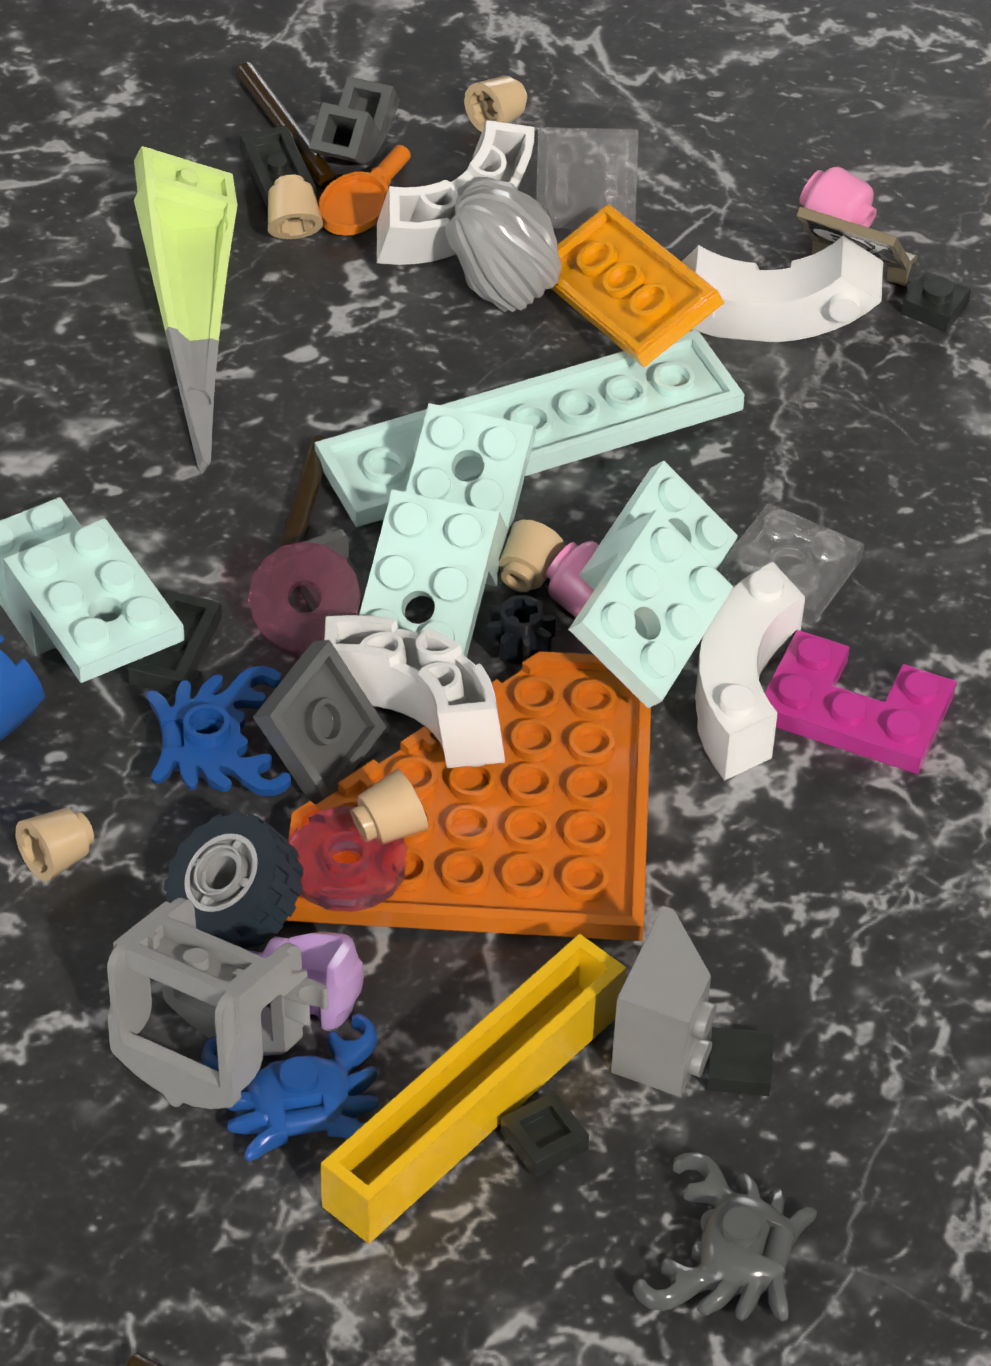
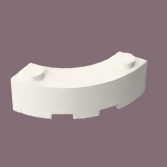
M486 120L473 159L468 169L452 182L443 180L420 187L389 186L377 221V263L393 265L419 264L455 255L456 253L449 245L446 226L455 215V204L458 197L474 177H489L513 183L518 189L531 157L535 127Z
M842 236L824 250L801 259L793 260L790 268L759 270L756 263L723 257L700 245L682 261L717 289L724 301L723 305L692 330H698L701 333L720 338L785 342L814 337L855 321L877 306L882 298L883 261L845 236Z
M774 562L754 571L731 590L702 637L695 694L698 717L697 729L705 752L724 781L772 758L777 711L763 692L759 678L766 667L778 655L787 650L796 630L801 631L805 596Z
M363 615L326 616L324 640L331 641L372 706L403 713L427 727L439 740L444 750L447 768L478 767L485 764L505 762L496 696L491 680L480 663L475 665L462 654L459 643L430 628L425 629L421 634L400 629L397 626V620L393 618Z

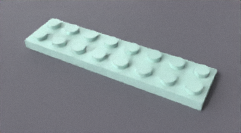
M693 330L685 334L645 368L625 351L440 406L534 425L536 434L525 476L741 411L743 410L745 394L700 332ZM427 409L315 442V452L320 459L323 472L356 528L385 518L392 489L406 492ZM476 456L462 458L455 467L454 473L456 478L465 482L477 479L484 470V462Z

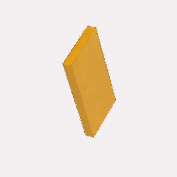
M610 204L606 205L557 245L562 265L559 282L551 289L644 368L724 304L717 289Z

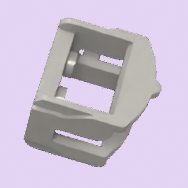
M177 898L171 903L165 901L114 941V949L107 964L110 1008L107 1021L110 1049L136 1076L152 1088L163 1093L167 1101L174 1107H179L185 1103L190 1106L207 1109L231 1108L241 1099V1091L255 1078L260 1069L263 1056L284 1054L303 1037L302 1028L310 1024V1006H318L323 1010L328 1009L327 987L320 982L308 978L307 971L302 969L301 950L298 946L292 943H284L268 957L264 958L196 929L194 904L185 898ZM150 978L162 983L165 1002L187 1023L208 1038L216 1036L219 1071L138 1035L146 1025L151 1013ZM269 1003H271V1008H268L266 1006Z

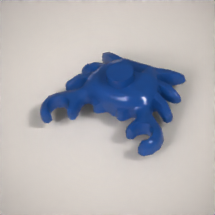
M266 666L250 667L240 673L221 694H217V692L223 685V676L213 675L201 686L197 696L191 699L190 682L183 680L179 683L175 704L172 707L169 706L166 699L157 691L149 690L146 693V697L159 721L162 734V752L158 764L152 772L151 781L155 784L163 783L170 777L172 771H178L181 773L182 782L188 790L197 788V777L203 778L212 789L228 792L232 789V783L226 776L236 778L248 790L261 797H273L285 792L291 786L290 773L282 772L279 777L272 780H267L260 776V774L268 771L271 767L272 756L270 754L246 758L241 757L248 749V740L241 734V729L244 728L246 723V716L244 712L237 710L239 708L260 709L266 701V696L263 692L254 691L252 687L263 684L274 689L281 682V673L274 668Z
M360 1013L352 1015V1028L362 1034L357 1040L344 1041L335 1031H331L327 1035V1046L333 1059L317 1056H297L271 1062L267 1067L258 1071L250 1084L241 1091V1099L231 1108H227L234 1112L243 1113V1115L228 1120L227 1128L229 1131L241 1134L261 1133L247 1146L244 1159L249 1162L258 1159L265 1153L289 1143V1136L327 1130L328 1137L349 1138L364 1125V1123L354 1119V1117L362 1116L375 1110L379 1106V1101L376 1096L359 1094L367 1090L376 1080L377 1068L367 1066L357 1073H351L372 1054L377 1045L376 1026L368 1017ZM213 1036L204 1043L200 1058L203 1065L219 1071L218 1058L216 1057L217 1040L216 1036Z

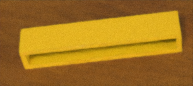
M578 934L321 1162L322 1207L370 1244L501 1124V1117L519 1108L615 1020L617 997L626 981L627 967L584 936Z

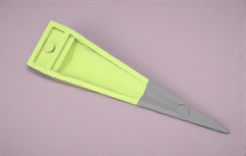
M141 146L134 159L138 191L134 198V203L197 466L202 474L211 462L219 335L229 256L238 206L232 173Z

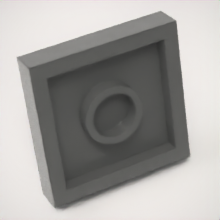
M330 640L313 641L253 716L259 726L261 735L266 736L265 741L273 746L305 796L315 805L338 791L337 783L352 774L386 729L385 724Z

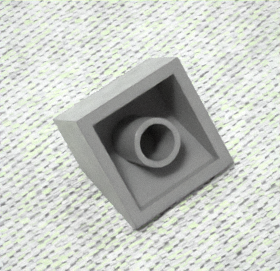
M665 906L661 907L617 997L611 1073L681 1097L690 1076L701 1077L708 1063L712 1042L705 1039L712 1027L717 1005L708 1002L711 975L674 909Z

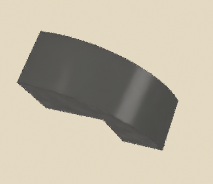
M347 76L339 106L322 102L309 149L316 154L360 164L369 162L381 148L394 120L400 102L394 87Z

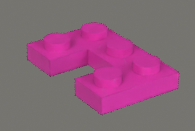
M796 630L765 691L767 699L777 711L776 728L919 774L953 700L957 681L903 664L886 701L876 700L836 686L848 662L849 646Z

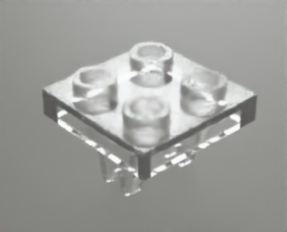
M538 127L536 201L545 209L550 217L553 228L578 229L608 204L632 223L636 224L638 129Z

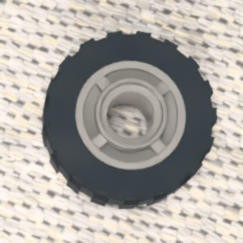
M230 812V815L226 816L219 814L212 817L208 823L197 826L192 830L191 836L187 840L184 839L178 846L179 850L174 859L171 858L167 868L169 874L168 878L164 881V890L167 892V899L165 901L171 903L177 898H185L191 901L195 908L196 929L245 950L252 946L259 947L266 943L268 937L272 934L276 935L284 927L282 924L288 916H292L296 909L295 903L298 896H301L303 888L301 876L304 875L303 865L299 863L297 858L300 855L285 837L258 816L250 813L247 816L241 812Z

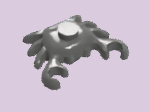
M698 1152L682 1153L675 1157L672 1171L680 1174L686 1170H696L704 1177L703 1181L689 1183L683 1192L684 1200L712 1204L715 1209L708 1210L702 1215L700 1224L703 1233L700 1241L696 1242L692 1247L691 1258L699 1266L691 1268L670 1259L663 1260L660 1267L661 1275L670 1280L671 1286L667 1289L655 1290L647 1284L645 1279H637L633 1285V1292L637 1300L649 1309L666 1311L678 1307L702 1291L714 1290L701 1299L697 1307V1311L701 1315L707 1316L722 1309L734 1296L741 1294L735 1314L737 1319L743 1321L756 1308L760 1295L763 1292H767L769 1306L775 1318L780 1321L787 1320L788 1302L784 1283L785 1269L792 1246L803 1230L816 1218V1209L814 1207H804L796 1211L790 1218L783 1216L785 1200L780 1188L774 1187L770 1191L768 1203H765L760 1198L757 1184L748 1174L741 1173L737 1175L736 1186L740 1193H736L729 1188L721 1169L711 1157Z

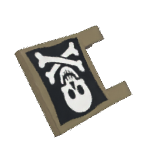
M799 207L797 217L813 240L812 255L824 250L842 236H845L881 259L883 263L888 264L887 281L905 287L908 286L910 269L912 265H916L918 256L905 252L897 236L808 208Z

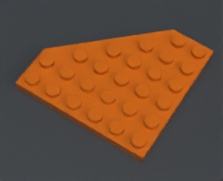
M539 651L522 662V670L503 683L498 679L491 682L496 696L504 747V763L485 764L478 767L447 768L444 750L439 740L424 726L400 742V750L380 763L373 759L338 782V791L316 805L309 801L292 812L288 841L296 848L300 855L297 858L299 863L303 865L304 875L301 876L303 888L301 896H298L296 900V909L292 916H288L285 921L576 937L578 934H581L585 938L643 941L651 707L647 708L594 654ZM396 769H399L407 777L419 797L427 817L428 829L383 845L379 844L375 839L365 842L353 822L350 810L358 806L357 796Z

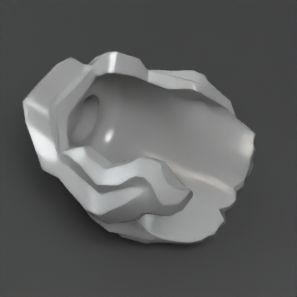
M474 177L458 197L455 204V215L446 226L449 245L460 261L469 288L474 290L483 300L495 304L503 312L510 310L513 313L517 309L521 311L526 308L527 304H532L534 298H540L546 289L553 288L559 282L562 265L550 217L538 201L518 191L513 183L489 177Z

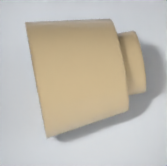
M500 76L474 83L465 92L464 104L466 113L472 124L481 132L486 120L511 123L524 112L527 92L521 82L510 76Z
M285 175L276 179L274 186L268 191V232L271 236L279 239H300L318 232L323 227V220L311 184L305 182L304 178L299 175Z
M533 520L514 522L510 528L499 560L502 581L509 588L518 592H528L530 589L540 588L548 578L546 571L566 547L563 539L554 530L542 523Z
M396 769L357 796L358 806L350 810L353 822L365 842L375 839L379 844L383 845L428 829L427 817L419 797L407 777L399 769Z
M68 808L58 809L21 820L16 825L15 836L21 856L29 870L44 882L52 880L84 858L89 852V845L94 841L93 829L87 817L79 811L73 812Z

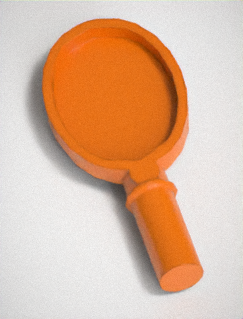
M396 145L377 167L372 168L370 173L363 171L352 172L332 181L321 194L318 205L323 220V227L333 234L348 236L362 233L377 224L389 189L388 186L394 176L410 160V151L403 145Z

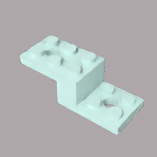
M428 404L406 492L394 489L391 491L359 615L393 618L397 620L398 628L420 634L425 629L430 628L459 643L462 654L467 657L485 584L497 586L500 576L499 560L510 528L513 525L536 434L534 425ZM476 456L484 462L482 474L477 479L469 482L456 478L454 473L456 464L464 457ZM418 596L431 598L435 603V610L429 620L416 624L406 619L405 608L408 602Z
M665 461L650 468L579 574L594 591L569 628L647 708L663 701L733 589V586L717 569L738 537Z
M61 497L0 520V605L35 656L57 648L80 683H83L184 641L182 622L105 518L82 527Z

